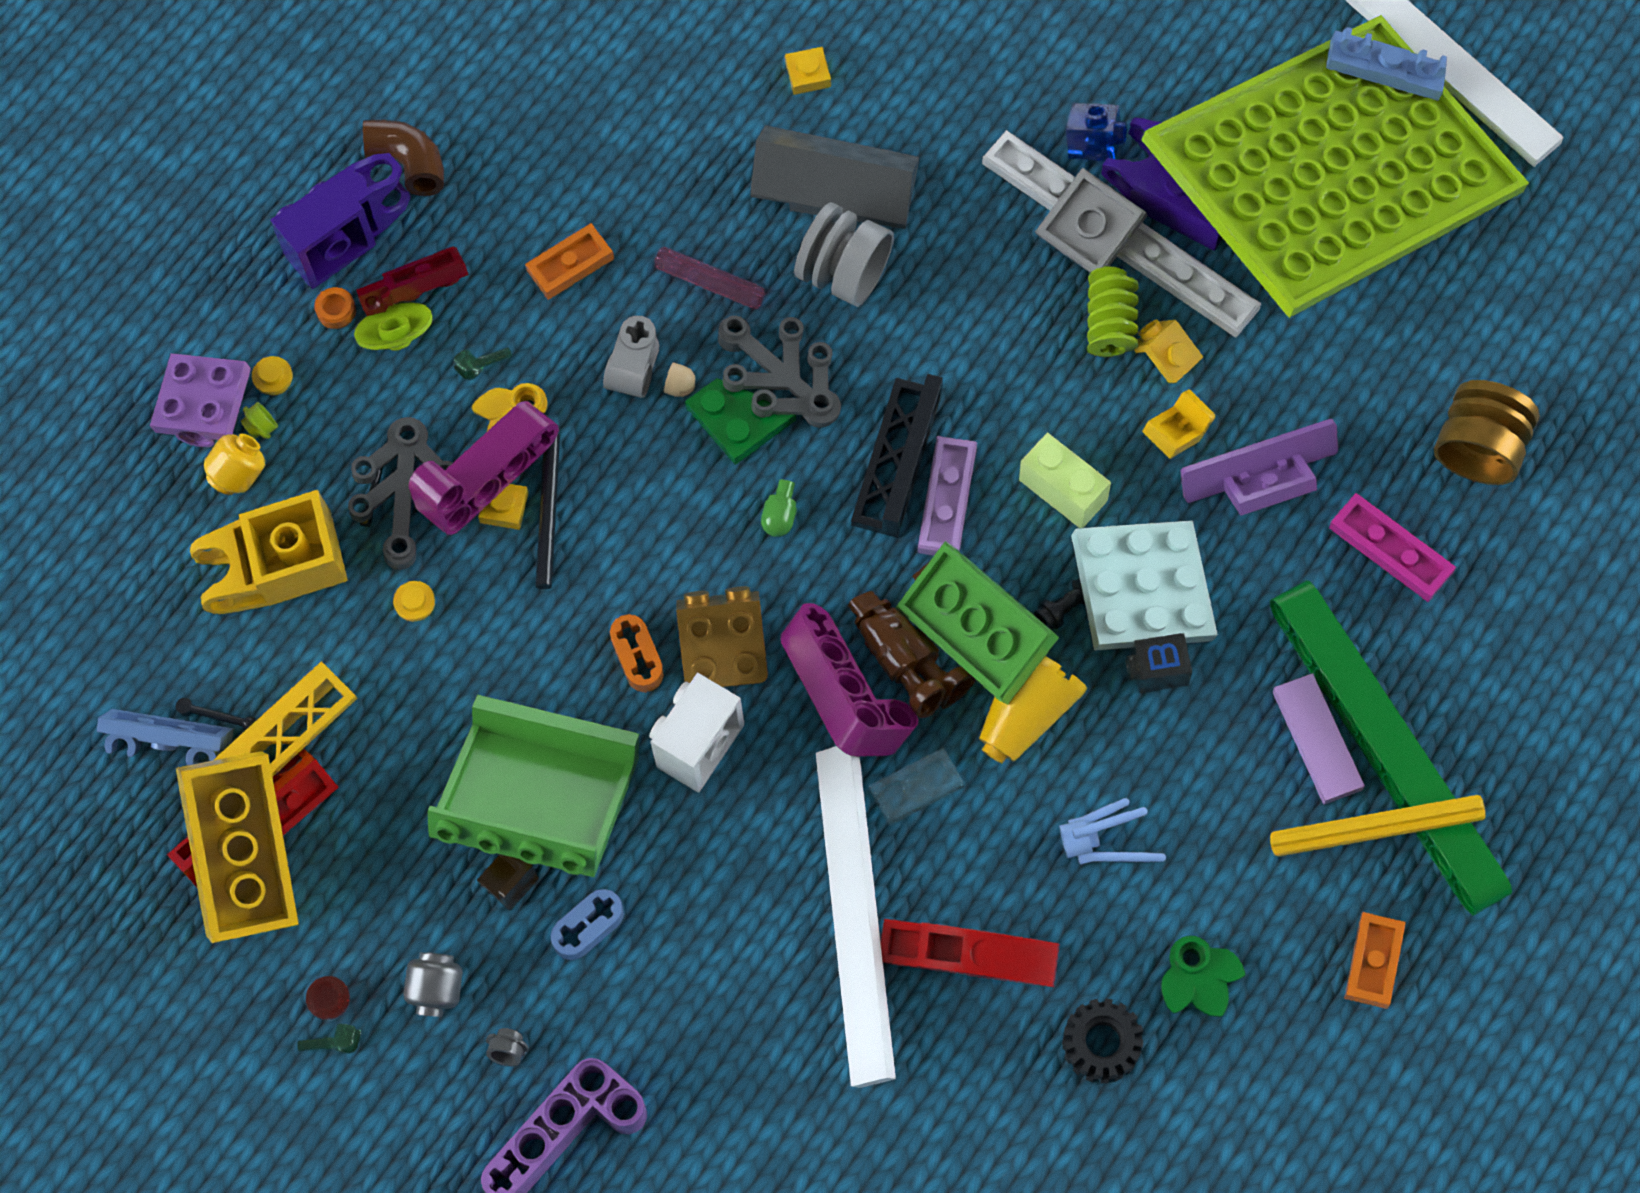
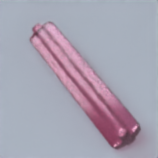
M661 247L655 257L654 262L657 269L750 308L759 309L765 299L764 287L670 248Z

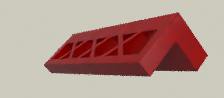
M304 748L272 777L282 834L285 835L339 788L318 761ZM187 837L167 855L197 888Z

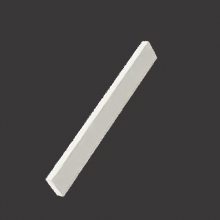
M1345 0L1368 21L1382 15L1415 54L1424 49L1427 50L1426 57L1440 60L1442 55L1447 56L1444 87L1533 167L1562 143L1564 137L1408 0Z
M1007 130L983 156L982 160L984 166L1050 211L1075 178V176ZM1144 223L1139 226L1117 256L1235 338L1260 310V302Z
M835 746L817 752L816 762L850 1080L852 1087L862 1088L894 1080L896 1076L860 757L850 756Z

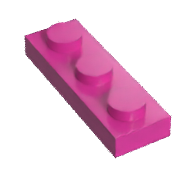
M1357 493L1353 495L1330 523L1329 529L1427 602L1433 598L1456 568V566Z

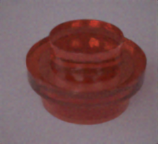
M324 976L316 979L309 986L306 993L308 1009L315 1017L322 1020H332L341 1016L346 1011L350 1002V993L347 986L342 980L333 976Z

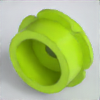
M256 402L250 408L247 406L243 408L245 417L241 419V423L247 432L255 439L259 436L269 439L271 437L270 433L278 425L267 409L259 402Z

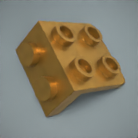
M747 586L728 588L725 590L726 595L709 596L708 591H694L684 594V599L677 600L676 613L684 681L691 683L697 672L721 687L762 683L767 679L768 671L759 591L750 592V587Z

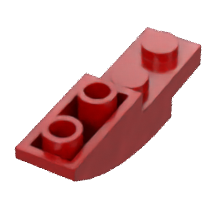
M884 919L881 936V952L884 964L1054 988L1060 945L1058 943L931 923Z

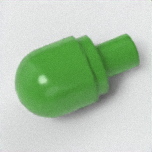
M779 480L776 495H769L768 500L765 501L761 525L763 530L770 536L781 537L792 529L797 508L796 501L791 499L795 483L791 481Z

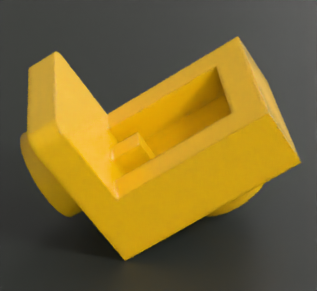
M1156 319L1145 325L1138 333L1140 338L1138 339V347L1134 351L1136 353L1146 352L1168 383L1179 381L1203 358V355L1177 320L1159 321Z
M1188 389L1181 393L1173 407L1149 420L1142 432L1171 459L1200 442L1215 419V414Z

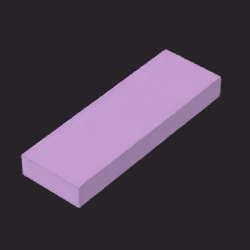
M937 436L918 553L935 555L945 541L960 551L977 442Z
M1313 673L1274 687L1272 693L1323 805L1362 791L1365 785Z

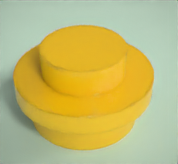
M277 356L261 359L252 371V381L257 390L272 396L284 393L290 386L293 378V372L289 363Z
M409 581L397 589L394 594L393 605L401 618L412 622L420 621L428 617L433 611L435 596L427 584L421 581Z

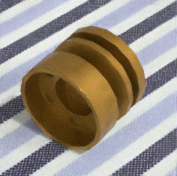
M1470 380L1460 384L1453 397V403L1448 410L1449 420H1446L1442 426L1435 444V457L1448 470L1474 482L1487 485H1504L1513 482L1519 474L1526 455L1525 446L1532 439L1533 429L1539 420L1538 407L1520 391L1501 383L1487 380Z

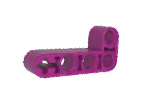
M523 401L518 403L446 470L442 469L434 461H427L414 471L408 485L416 509L447 535L457 533L553 444L558 435L559 426L530 402Z
M803 604L781 633L780 640L831 738L841 751L850 756L893 755L918 725L917 715L907 703L900 700H876L829 613L816 604Z

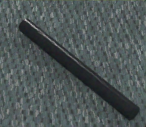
M559 434L553 444L543 453L535 585L538 589L552 588L560 450Z

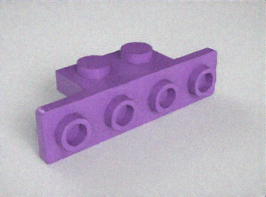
M1328 419L1183 467L1181 469L1183 496L1188 503L1225 491L1241 516L1316 491V477L1307 463L1338 452L1337 425L1333 419Z

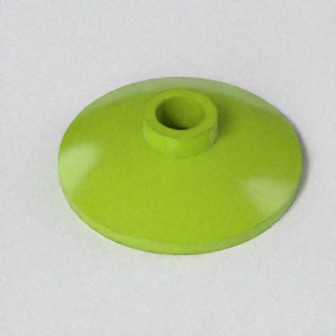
M420 303L394 304L393 306H388L386 312L365 317L357 325L354 337L358 345L366 349L401 350L409 346L412 340L419 337L429 328L433 320L432 313L426 305Z

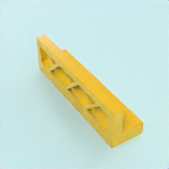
M321 661L214 760L263 752L271 744H276V759L270 763L273 777L357 700V697ZM333 687L343 696L331 708H314V704ZM302 715H308L307 730L300 737H283V733ZM314 715H322V716L314 723ZM283 744H291L282 752Z

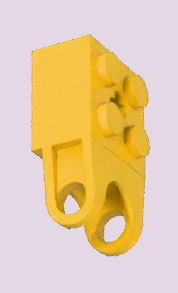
M318 490L239 514V520L196 539L190 547L191 557L198 564L230 565L226 576L221 581L213 584L200 597L203 609L213 614H227L271 606L348 581L332 513Z

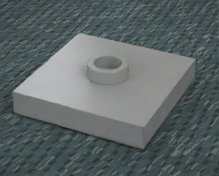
M1082 168L1036 229L1035 233L1085 270L1091 272L1100 267L1110 266L1148 215L1144 210Z

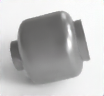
M420 952L419 959H413L408 963L403 995L407 1003L417 1006L416 1014L442 1017L443 1009L454 1008L458 1005L463 972L460 965L453 963L454 956Z

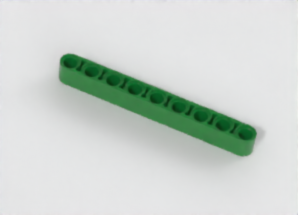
M1305 580L1269 600L1271 611L1277 623L1309 672L1313 673L1317 684L1398 808L1455 799L1316 587L1310 581ZM1471 822L1415 832L1460 903L1471 915L1478 914L1512 894L1511 884L1506 874Z

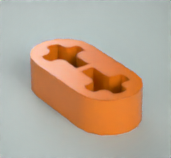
M627 614L620 616L612 623L610 636L626 679L630 686L639 692L653 691L661 684L664 673L660 657L647 626L636 615ZM630 627L632 632H637L635 638L638 647L631 649L628 640L622 638L623 629ZM642 657L646 667L653 668L650 670L651 677L649 679H643L641 674L635 675L638 673L636 659Z

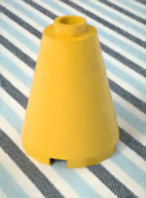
M1045 656L1008 705L999 701L994 696L979 736V740L985 744L981 751L1001 764L1004 763L1006 758L1013 762L1016 761L1084 695L1087 690L1086 685L1073 674L1069 680L1064 678L1066 674L1060 669L1062 666Z

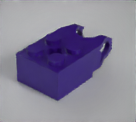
M1134 117L1130 122L1128 134L1149 157L1136 162L1107 158L1102 165L1101 175L1114 185L1126 199L1145 210L1148 217L1215 251L1223 238L1142 141L1144 133L1141 130L1145 132L1162 122Z
M390 153L375 154L351 164L326 182L317 183L307 195L294 204H288L281 208L276 216L270 220L286 259L312 290L376 246L374 237L386 230L406 210L411 196L399 182L402 168ZM387 164L392 167L393 171L387 179L379 182L372 180L370 173L375 166ZM392 190L401 194L400 201L396 205L388 207L382 205L384 198Z

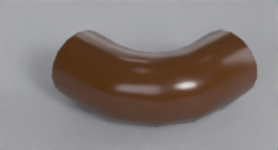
M363 120L365 158L375 154L390 153L396 161L404 166L405 187L407 191L414 195L431 196L443 189L444 167L439 149L424 131L400 121Z

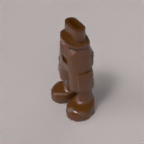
M868 591L854 597L849 602L848 607L856 616L854 622L866 641L865 645L876 657L879 665H881L890 680L895 681L896 684H903L910 697L909 705L918 717L927 718L933 715L939 706L943 710L949 708L970 690L976 679L962 666L956 667L949 672L941 669L935 663L939 656V649L922 631L916 629L895 607H891L892 604L889 600H880L873 591Z

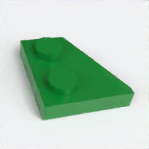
M716 378L687 399L685 404L688 411L735 465L796 421V415L772 414L766 418L756 416L751 409L754 393L745 389L739 392L728 391L723 386V380ZM765 400L757 402L762 407L771 405Z

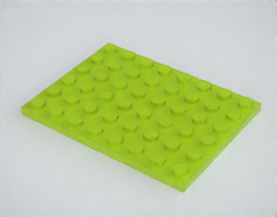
M1382 15L1352 29L1351 35L1365 38V35L1369 33L1372 34V41L1376 40L1410 50V52L1414 53ZM1331 40L1146 130L1142 138L1143 143L1289 318L1523 193L1529 184L1445 87L1441 97L1436 101L1328 69L1326 64Z

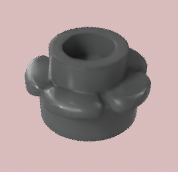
M501 1028L498 1030L497 1035L492 1033L486 1038V1042L489 1044L486 1055L497 1064L517 1066L520 1064L522 1056H525V1053L528 1052V1045L523 1041V1036L513 1029Z

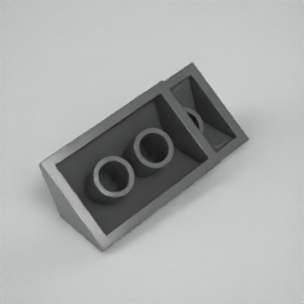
M765 125L756 139L750 195L752 198L789 203L790 211L817 215L826 204L832 202L842 207L843 213L848 210L855 213L858 222L870 220L878 225L906 229L919 157Z

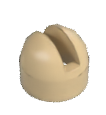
M673 362L666 378L664 393L675 397L687 396L695 388V375L690 368Z

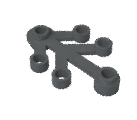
M730 316L724 319L718 329V342L720 346L729 352L743 350L768 372H747L741 365H729L723 372L722 381L723 386L728 391L739 392L743 389H762L755 392L752 397L751 409L758 417L766 418L772 414L802 415L810 425L818 428L827 427L837 420L841 411V403L838 396L828 390V367L832 359V349L828 344L816 342L808 350L807 361L813 368L811 388L800 378L799 342L802 339L804 327L799 319L788 317L780 323L779 338L783 342V362L750 334V326L743 318ZM734 328L740 330V332L734 333L728 329ZM793 328L797 333L788 334L785 332V329ZM816 353H822L826 356V358L817 359L813 355ZM737 375L741 377V380L732 381L728 377ZM769 390H789L797 398H776L774 393ZM765 400L771 405L762 407L757 402ZM821 403L825 404L827 407L818 408L815 406V404Z
M412 417L400 418L393 422L387 432L388 442L371 456L356 458L351 465L353 479L359 484H369L375 479L376 471L398 456L396 471L366 495H354L348 503L351 518L357 522H365L372 517L376 508L395 494L392 536L388 537L384 542L383 556L387 565L397 570L409 568L416 560V545L414 540L409 537L412 496L408 484L414 473V458L416 457L422 464L427 461H434L444 470L453 464L450 461H442L427 445L428 432L425 425ZM405 431H411L415 434L410 440L400 437L401 433ZM361 466L371 468L370 473L367 475H360L356 471ZM359 503H364L369 508L363 513H358L354 510V507ZM397 543H402L407 546V549L403 553H396L392 550V547Z

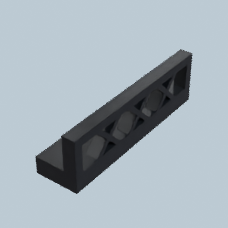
M927 374L924 385L900 378L895 379L852 515L851 526L896 538L899 537L941 401L943 390L942 377ZM901 392L920 396L916 410L907 415L903 413L898 404ZM896 413L899 419L892 422L894 414ZM904 426L908 432L906 444L894 451L887 440L888 433ZM885 448L888 454L881 457L883 449ZM893 462L897 468L895 479L890 484L882 487L875 475L878 468ZM873 484L876 488V491L870 493ZM881 497L886 505L882 521L864 517L865 506Z

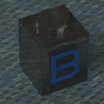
M1184 633L1134 640L1132 653L1126 656V667L1129 680L1137 681L1139 693L1189 686L1192 668Z

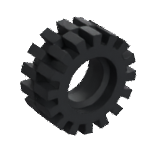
M1105 998L1104 1002H1098V999H1093L1086 1006L1081 1004L1077 1007L1076 1012L1070 1015L1064 1030L1062 1046L1066 1053L1065 1059L1068 1064L1071 1063L1073 1065V1071L1078 1076L1082 1073L1086 1076L1085 1080L1093 1082V1079H1098L1100 1084L1108 1083L1110 1079H1115V1082L1122 1079L1124 1074H1129L1133 1070L1143 1048V1029L1136 1022L1138 1017L1134 1012H1127V1006L1120 1002L1119 1006L1112 1004L1113 999ZM1098 1025H1106L1114 1029L1120 1039L1119 1049L1108 1057H1100L1093 1054L1086 1045V1034L1090 1029Z

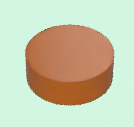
M328 288L322 291L315 300L314 308L321 324L327 328H343L349 325L356 315V305L353 297L343 288Z

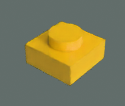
M823 47L785 54V63L794 95L831 87V77Z
M509 484L479 512L478 518L480 523L520 530L529 494L528 488L526 486Z

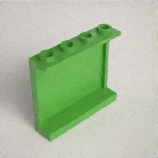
M477 694L472 706V726L437 807L429 806L428 808L429 837L437 838L448 844L457 843L477 848L488 854L497 853L521 859L529 864H542L562 869L569 874L595 877L639 760L640 734Z

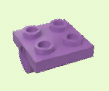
M171 353L150 427L155 433L175 435L179 440L193 446L212 447L215 440H219L223 435L233 434L251 368L246 361Z

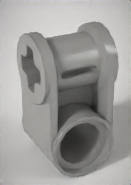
M633 316L623 322L613 353L606 365L603 379L604 389L640 398L646 396L651 382L652 370L659 352L656 330L649 318Z

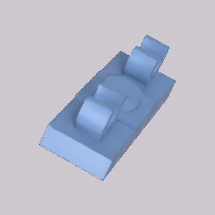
M1349 27L1345 28L1343 32L1335 30L1330 41L1326 68L1436 101L1441 97L1444 88L1447 56L1442 55L1440 60L1426 57L1427 50L1424 49L1415 54L1410 52V50L1376 40L1372 41V34L1369 33L1365 35V38L1351 35L1352 28Z
M111 709L98 717L97 732L110 734L105 740L106 753H113L117 750L119 738L127 742V756L130 757L139 752L141 741L149 742L153 749L172 751L176 750L179 746L192 747L186 754L187 765L198 763L199 752L206 753L209 756V760L213 761L221 753L222 749L232 743L234 729Z

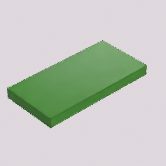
M946 541L896 606L902 614L999 701L1007 705L1059 638V636L958 549Z

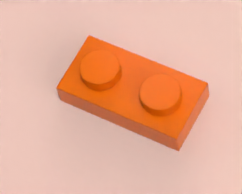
M592 223L530 260L525 266L528 274L549 300L612 261L614 255L611 248Z
M1365 912L1361 914L1344 999L1388 1009L1391 1003L1406 922Z

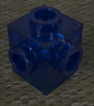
M1072 103L1066 126L1068 158L1105 161L1107 158L1116 159L1119 145H1125L1127 137V123L1120 121L1119 105Z

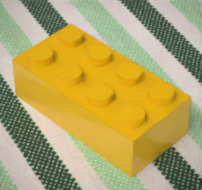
M260 751L177 767L176 774L206 937L212 943L299 925L268 754Z

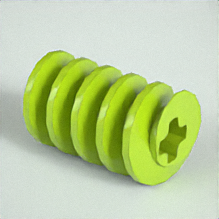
M1105 266L1091 271L1088 275L1090 285L1088 288V298L1090 299L1088 302V313L1090 315L1087 318L1089 328L1087 332L1089 342L1087 352L1094 356L1112 357L1135 350L1138 347V340L1133 336L1138 333V325L1133 321L1138 318V310L1134 307L1138 304L1139 299L1134 292L1139 289L1138 281L1127 277V272L1118 267Z

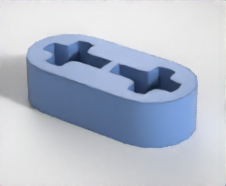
M606 889L596 890L560 919L551 932V943L556 953L563 959H579L616 929L622 922L624 915L622 902L618 895ZM601 902L605 906L613 903L610 908L613 914L612 917L607 919L601 915L592 923L589 922L597 914L595 908L597 903ZM583 926L586 927L578 935L580 941L578 946L575 948L571 944H567L564 947L561 946L564 943L563 932L568 930L574 934Z

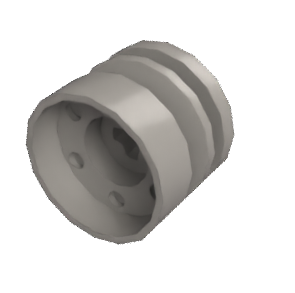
M830 202L817 214L803 238L795 263V277L805 282L812 280V285L819 289L827 286L833 278L831 286L832 295L859 307L869 297L880 279L891 253L894 232L870 220L863 222L855 231L857 215L849 210L843 213L842 207Z

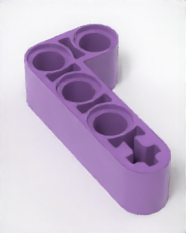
M595 1058L582 1060L488 1163L481 1176L483 1190L486 1193H527L596 1114L621 1134H632L639 1131L647 1119V1110L642 1096L603 1061ZM600 1073L605 1077L600 1089L591 1092L582 1088V1082L587 1075ZM624 1101H632L638 1106L636 1114L628 1120H620L614 1116L617 1105ZM570 1106L575 1109V1115L568 1124L557 1125L553 1123V1114L559 1107ZM539 1139L545 1142V1149L538 1158L527 1159L523 1157V1148L530 1140ZM514 1157L522 1168L527 1170L525 1174L522 1175L518 1168L515 1169L511 1163ZM500 1175L505 1179L509 1177L513 1185L509 1190L502 1187L498 1189V1185L495 1182L496 1178Z

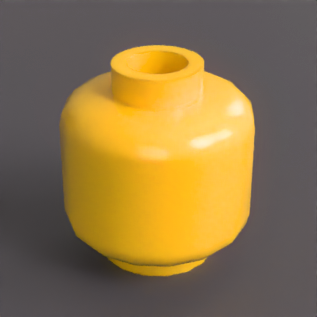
M234 434L223 435L204 460V471L207 474L206 479L214 489L226 495L245 493L265 467L264 456L259 450L260 444L247 434H239V436Z

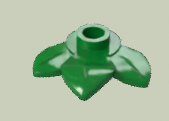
M1197 936L1182 937L1173 944L1170 950L1169 961L1171 968L1165 973L1161 981L1163 1000L1173 1014L1180 1012L1192 1003L1195 1008L1204 1014L1222 1017L1229 1001L1227 983L1243 978L1246 975L1244 967L1239 958L1228 949L1211 948L1205 940ZM1187 952H1193L1198 956L1199 962L1196 965H1188L1184 962L1183 955Z

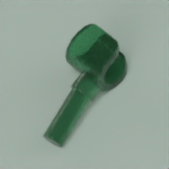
M509 347L476 358L466 349L454 357V362L456 363L454 369L462 378L473 380L481 373L484 367L512 357Z
M337 1024L334 1038L298 1040L297 1047L299 1051L333 1049L338 1052L351 1054L358 1047L361 1031L356 1030L352 1025Z

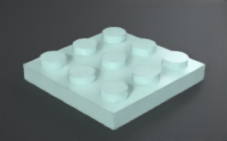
M1193 521L1077 528L1074 530L1071 537L1094 650L1145 647L1167 643L1208 642L1216 638L1218 634Z

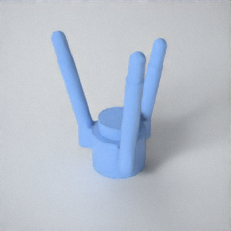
M1127 798L1111 803L1085 816L1068 820L1067 824L1059 825L1067 858L1078 856L1080 865L1093 861L1163 862L1166 860V855L1163 853L1093 852L1092 848L1100 846L1098 831L1145 816L1148 813L1145 807H1141L1097 821L1128 806L1130 801Z

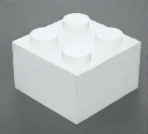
M697 672L691 683L685 681L680 686L673 699L674 708L667 718L661 716L656 721L649 737L652 739L650 742L656 767L699 793L744 727V718L740 697Z

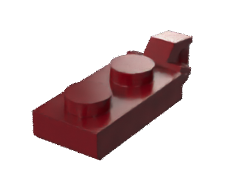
M452 246L382 274V280L359 288L356 291L365 314L370 316L386 312L388 306H393L398 302L413 301L424 292L439 286H451L457 283L460 278L469 274L456 247Z

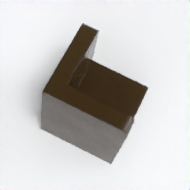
M500 854L477 879V882L511 911L539 878L532 864Z

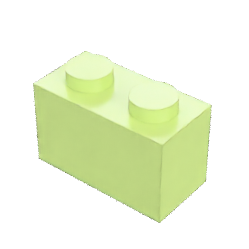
M1048 432L1021 460L1019 481L1079 528H1084L1108 501L1111 482Z

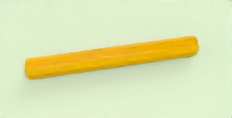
M1473 795L1273 831L1270 835V843L1274 855L1279 857L1482 821L1486 817V811L1482 797L1480 795Z

